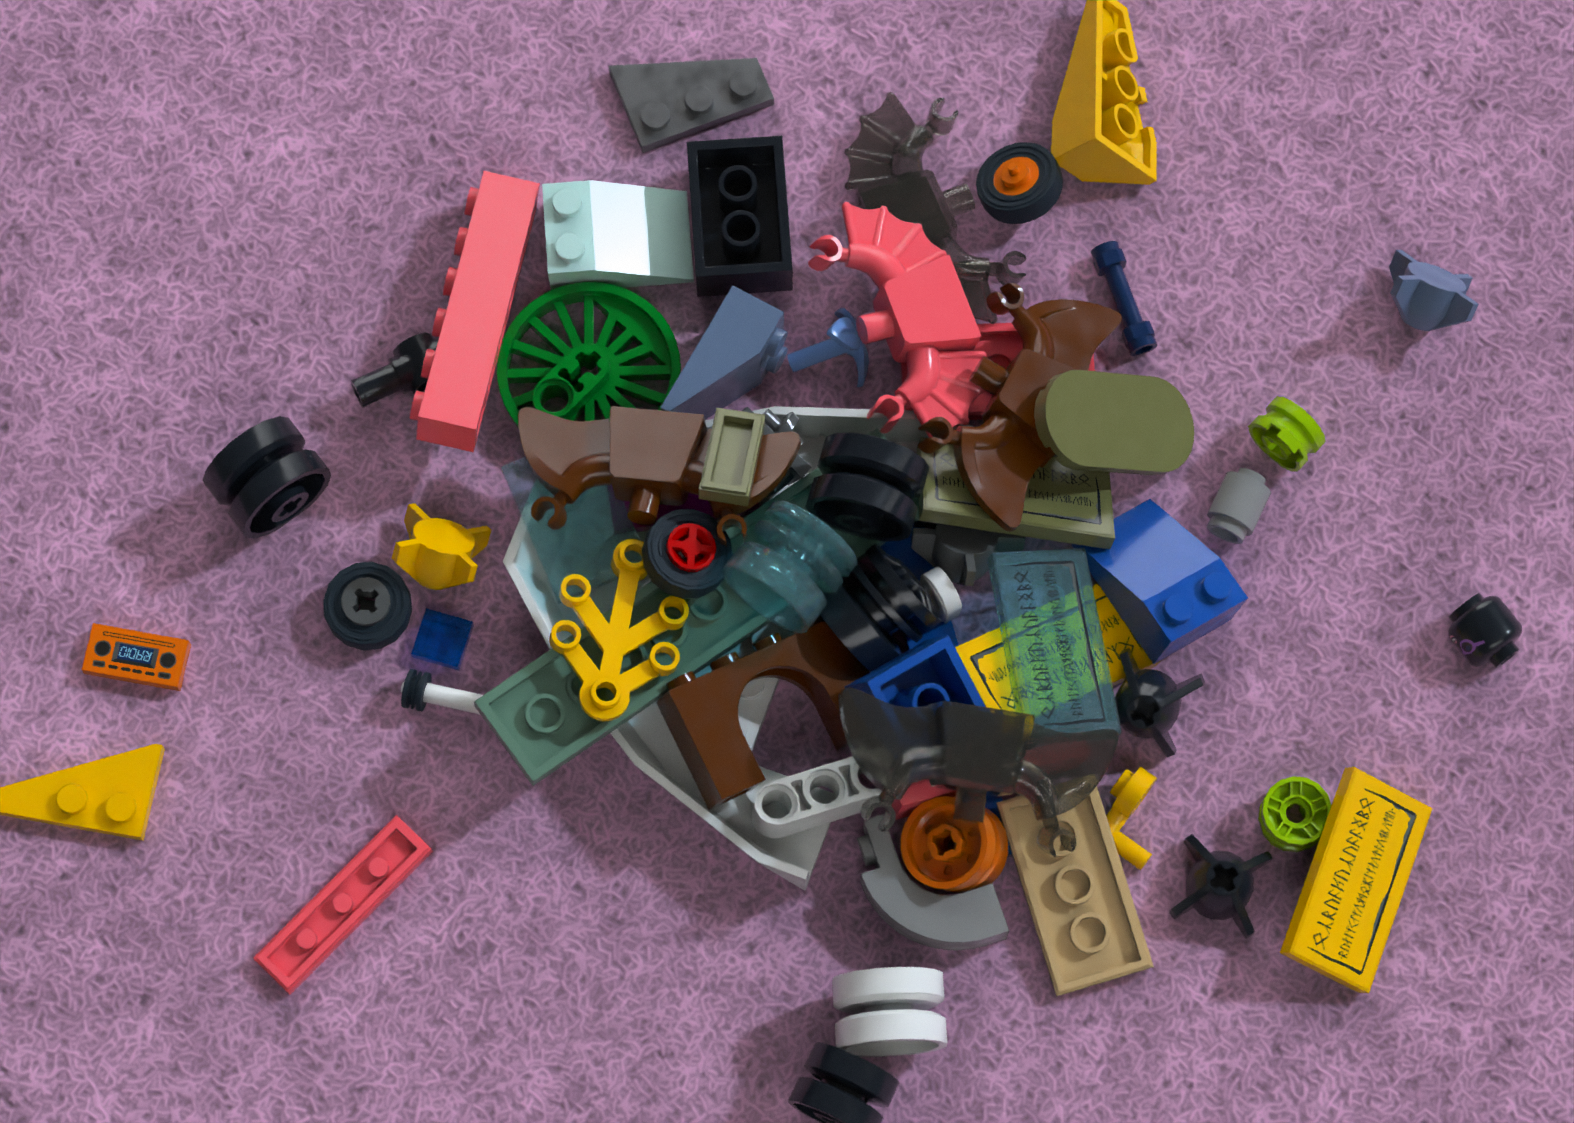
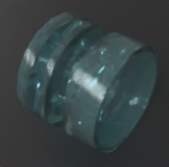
M782 500L773 501L765 513V520L758 521L754 526L753 534L757 543L752 541L742 542L724 566L722 574L733 591L766 619L786 630L795 633H807L826 607L827 601L822 591L827 593L837 592L843 583L842 577H848L858 561L853 550L845 540L812 513L792 503Z

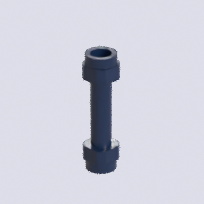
M1108 241L1096 246L1091 250L1094 266L1098 276L1105 275L1118 311L1122 316L1125 329H1123L1121 336L1131 356H1137L1154 350L1157 347L1154 337L1155 333L1150 321H1143L1123 271L1127 261L1117 241Z

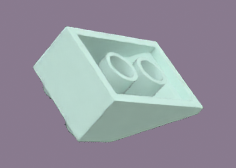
M591 180L542 184L547 268L551 290L581 282H601L623 288L694 282L687 191Z

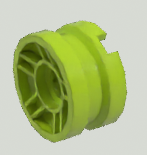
M1276 396L1266 407L1267 414L1258 415L1248 426L1249 433L1258 447L1277 464L1289 471L1298 472L1308 461L1307 454L1316 453L1326 442L1325 435L1316 421L1303 408L1287 398Z
M1292 776L1282 779L1269 789L1259 807L1258 821L1263 832L1262 834L1271 845L1283 851L1300 852L1310 849L1319 842L1332 805L1328 794L1318 783L1305 777ZM1294 804L1300 806L1299 812L1304 818L1299 823L1291 822L1286 816V811L1292 809Z

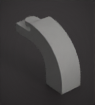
M883 814L864 820L863 832L865 836L858 837L857 841L865 865L875 864L876 869L862 873L860 884L871 906L891 928L914 942L942 950L976 949L1007 939L1009 928L993 883L956 895H939L926 891L916 885L904 872Z

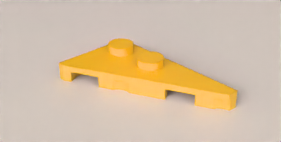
M152 744L0 787V815L144 841L165 748L160 744Z

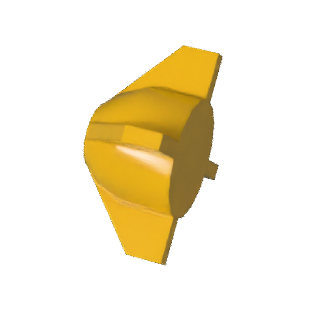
M415 503L408 504L404 523L410 540L396 542L391 559L415 581L428 589L443 590L474 582L478 565L472 559L487 547L492 530L487 525L466 529L461 524L451 520L430 518Z

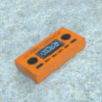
M93 623L81 670L87 675L181 691L191 643L185 639Z

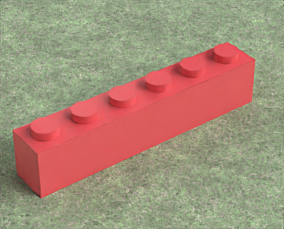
M483 171L479 188L470 187L465 207V215L471 216L468 228H459L454 249V255L461 256L458 269L449 267L444 284L443 295L450 296L447 309L438 307L433 325L432 336L439 337L436 350H426L421 377L428 379L425 392L416 390L412 402L410 419L418 421L417 440L470 452L475 450L537 209L540 183Z

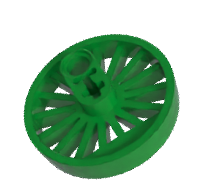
M581 282L564 285L542 294L529 303L509 326L503 338L497 361V380L500 395L508 414L518 429V412L524 407L534 406V409L572 421H576L585 411V421L595 420L594 400H596L604 418L610 421L611 407L608 400L617 407L636 408L622 395L624 394L659 407L658 410H661V405L681 373L678 345L669 324L661 313L636 293L623 287L601 282ZM584 302V343L581 342L565 307L566 305ZM594 306L607 317L596 343H594ZM556 310L572 348L550 330L540 318ZM617 326L623 333L609 345ZM531 328L559 355L521 342L520 340ZM633 341L638 345L633 349L623 352ZM516 354L551 368L510 369L513 355ZM649 357L659 364L630 366ZM597 366L598 374L593 375L590 372H586L581 376L580 369L582 367L592 370ZM670 380L666 394L630 381ZM538 383L533 390L515 398H512L509 390V384ZM554 397L563 398L568 402L564 409L557 412H550L543 408L545 402Z

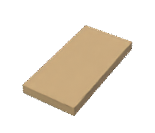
M1093 774L998 802L996 805L1007 834L1010 850L1056 997L1153 968V962Z

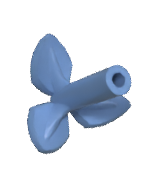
M840 308L834 313L839 319L827 330V335L830 339L787 354V358L792 371L797 372L842 354L851 355L856 362L858 371L857 387L860 388L864 385L868 373V351L858 335L856 319L845 308Z

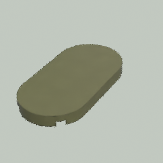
M1070 370L1055 375L1047 382L1049 383L1046 388L1040 390L1036 399L1034 418L1038 436L1044 447H1051L1052 451L1057 455L1054 459L1062 466L1070 469L1159 475L1173 471L1183 465L1193 447L1194 423L1190 408L1178 389L1159 377Z

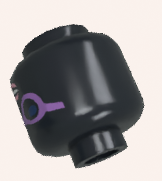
M1478 593L1464 602L1449 616L1453 623L1449 627L1448 636L1472 666L1480 667L1491 662L1495 668H1498L1519 652V648L1514 643L1522 634V625L1499 597L1488 596L1483 598Z

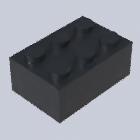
M782 136L687 142L697 297L727 295L732 285L747 293L793 291V268Z

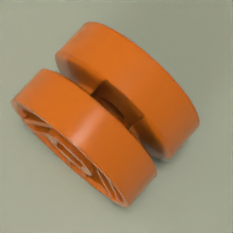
M935 797L920 804L906 820L901 834V854L909 872L924 885L961 894L993 883L1001 874L1008 856V838L999 818L981 805L955 797Z

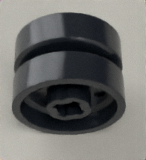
M815 1042L804 1067L818 1080L799 1077L788 1099V1103L801 1113L820 1123H881L883 1120L882 1115L868 1104L878 1107H889L899 1081L885 1070L859 1056L829 1044Z

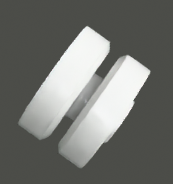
M888 967L857 970L832 978L833 1007L844 1013L854 1014L842 1018L835 1023V1042L837 1048L859 1057L921 1054L947 1047L946 1018L938 1013L926 1011L944 1001L943 972L922 967Z

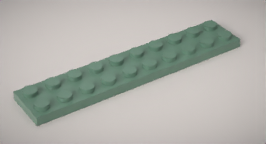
M878 428L866 434L886 439ZM816 468L743 518L747 524L748 534L745 542L739 527L731 526L725 530L731 539L733 553L729 573L714 591L699 598L684 599L689 607V615L685 624L680 629L667 630L623 656L620 674L648 660L651 649L660 642H669L675 645L680 653V661L676 670L671 675L658 676L631 692L628 707L619 718L612 721H598L589 717L583 711L579 702V691L583 683L565 657L553 649H550L475 700L474 706L528 781L534 786L659 700L669 691L666 686L668 682L690 671H693L694 674L698 673L830 582L833 578L851 567L850 564L854 560L858 559L860 561L866 557L865 551L874 543L882 546L888 541H877L850 535L827 526L810 515L805 506L811 485L815 477L823 475L819 468ZM918 498L912 499L918 508L914 523L919 520ZM652 581L637 590L629 628L656 613L661 602L672 595L663 592ZM668 607L664 610L666 616L670 619L682 617L681 612L675 607ZM612 608L602 614L608 623ZM584 626L580 629L581 639L579 644L597 668L600 669L603 652ZM573 635L562 641V643L568 644L573 642ZM658 653L655 655V659L659 664L665 666L672 664V658L668 654ZM600 688L596 691L598 698L603 701H610L614 698L612 691L607 688Z

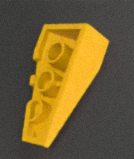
M1117 0L1086 1L1052 119L1051 154L1054 156L1059 167L1083 182L1150 185L1157 181V142L1154 128L1149 126L1143 128L1138 105L1145 104L1148 101L1145 88L1138 86L1134 75L1130 71L1129 65L1137 61L1138 55L1128 9Z

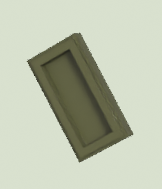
M716 407L699 485V499L742 506L749 505L766 415Z

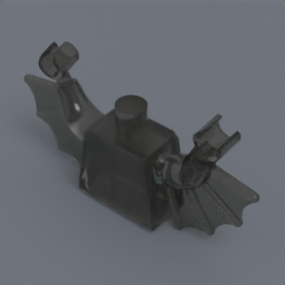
M888 92L880 108L871 114L860 116L861 130L858 138L844 151L850 164L848 181L845 183V189L856 190L855 202L859 208L876 209L886 206L888 211L896 218L915 224L920 223L930 242L941 250H945L947 255H950L974 318L996 324L998 321L997 315L988 308L986 302L987 296L991 294L988 283L989 276H996L1002 285L1007 283L1018 284L1026 276V273H1014L1008 268V264L1013 266L1020 265L1026 260V256L1022 252L1011 251L1000 262H989V258L975 257L967 254L956 243L958 227L954 217L975 209V201L970 188L964 182L942 191L932 170H923L922 156L924 151L934 141L933 136H942L950 133L959 111L956 110L950 117L940 116L938 113L941 111L945 99L938 98L931 104L926 124L924 126L916 125L893 92Z

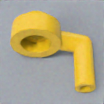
M1140 767L1135 774L1128 769L1123 772L1110 791V794L1115 796L1116 800L1106 815L1118 855L1140 871L1152 854L1123 834L1120 829L1135 812L1157 780L1154 775L1143 767Z

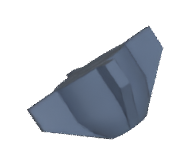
M1396 250L1389 265L1394 283L1390 294L1401 319L1406 324L1418 330L1432 331L1472 320L1479 304L1466 295L1473 279L1470 275L1452 274L1438 266L1418 262L1404 251Z

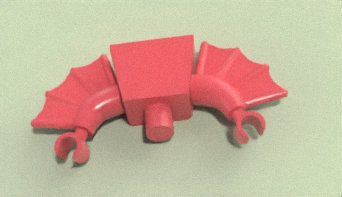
M844 202L842 204V212L849 242L848 247L843 248L836 237L824 235L809 247L819 249L825 255L814 256L808 264L816 271H824L836 261L845 262L846 267L860 270L873 280L879 288L873 300L875 312L857 317L858 335L863 344L886 339L893 359L898 363L907 362L908 376L905 382L895 390V396H880L867 413V419L871 418L874 413L884 414L888 421L880 432L888 433L902 417L905 407L908 409L912 408L921 425L935 417L945 418L952 428L959 425H968L970 422L968 413L971 403L980 394L985 393L984 389L970 382L969 379L983 356L987 357L984 351H973L982 336L950 255H947L945 250H941L930 242L920 223L915 224L902 221L892 215L886 206L876 209H862L851 205L849 202ZM925 431L928 437H933L929 432Z

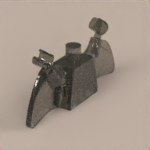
M845 688L839 693L841 722L849 749L861 771L882 791L879 797L869 798L863 803L861 816L865 821H868L875 808L884 807L885 816L878 825V829L882 832L889 830L896 820V813L891 806L894 800H901L907 789L914 782L929 779L932 787L956 790L953 819L958 821L983 823L986 795L1005 796L1012 795L1015 792L1023 796L1031 804L1036 820H1042L1044 825L1037 836L1039 847L1044 852L1056 857L1053 843L1055 838L1060 835V842L1064 849L1073 852L1076 847L1075 835L1070 830L1059 826L1057 815L1076 807L1095 789L1109 767L1119 739L1118 733L1114 729H1099L1078 733L1057 732L1035 723V715L950 701L935 702L924 707L905 708L883 702L855 688Z

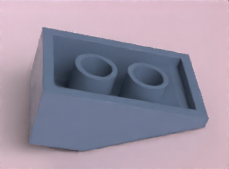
M732 285L661 405V411L704 414L706 420L715 414L716 407L725 408L760 385L768 371L775 374L781 367L788 352V348L783 346L788 332L784 330V312Z

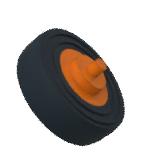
M1020 142L1005 146L987 158L978 172L976 188L984 209L994 219L1007 224H1022L1043 216L1056 204L1062 192L1063 178L1061 169L1050 151L1035 143Z

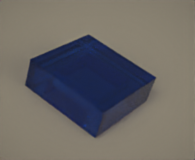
M426 608L411 652L412 657L459 671L474 627L473 621Z

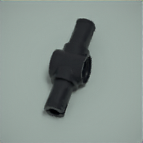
M430 333L414 335L401 342L394 349V357L388 359V365L351 380L352 389L361 407L364 408L398 391H402L403 394L412 391L414 395L416 390L425 392L428 379L421 377L424 357L427 349L436 350L439 337L433 339Z

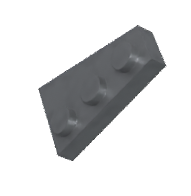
M757 58L609 66V73L643 153L774 105L773 94Z

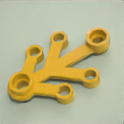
M626 539L620 542L614 550L611 568L618 577L609 623L590 598L591 585L584 576L579 574L568 575L563 579L559 590L561 602L574 610L603 652L600 669L597 668L580 646L581 630L573 621L561 620L552 627L549 643L554 651L565 657L583 683L579 691L581 708L589 717L598 721H612L619 718L628 707L631 692L658 676L671 675L676 670L680 661V653L675 645L669 642H660L653 646L648 660L620 674L623 656L667 630L680 629L685 624L689 615V607L684 599L669 596L661 602L656 613L629 628L638 581L643 580L648 575L644 569L642 557L644 542L638 539ZM635 551L641 555L642 560L632 563L626 559L625 553ZM576 585L583 590L584 594L581 597H572L567 593L566 588ZM668 607H675L681 612L682 617L670 619L666 616L664 610ZM560 631L570 632L574 637V641L568 644L562 643L557 639L556 634ZM658 653L668 654L672 658V664L666 666L659 664L655 659V655ZM600 688H607L612 691L614 698L610 701H603L598 698L596 691Z

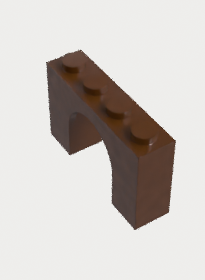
M820 614L795 626L797 633L782 640L779 633L772 634L753 644L752 647L755 652L739 659L736 652L730 653L712 662L709 665L712 671L696 678L694 672L690 671L666 684L669 691L656 704L709 810L752 791L766 780L743 735L738 718L740 696L746 684L761 678H778L788 681L804 691L814 704L837 751L871 735L845 686L868 674L869 670L847 649Z

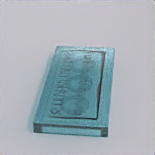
M1085 548L992 553L987 562L1022 745L1116 739L1122 733Z

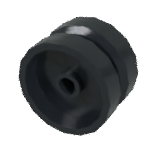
M278 416L249 428L221 450L205 471L203 477L205 486L220 505H231L228 514L245 538L256 539L280 529L319 498L328 486L332 476L329 468L315 451L303 450L306 443L304 437L288 417Z
M850 432L834 433L827 436L817 465L823 475L813 479L805 506L810 515L836 530L865 539L901 541L909 538L918 510L912 499L921 496L929 471V466L925 459L900 444L872 435Z

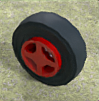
M676 509L661 516L647 532L642 548L644 569L651 581L666 594L681 599L702 597L714 591L729 573L733 553L731 539L725 530L723 532L727 542V547H725L718 540V521L712 516L695 509ZM681 551L682 554L686 557V562L683 558H681L680 554L677 553Z

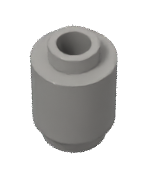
M1240 468L1238 472H1227L1207 513L1210 519L1207 529L1225 541L1242 544L1245 536L1252 535L1271 495L1270 489L1264 485L1266 479L1259 473L1247 468Z

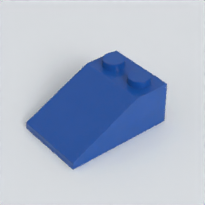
M1151 499L1114 518L1115 540L1111 549L1071 544L1153 664L1231 620L1248 599L1221 558Z

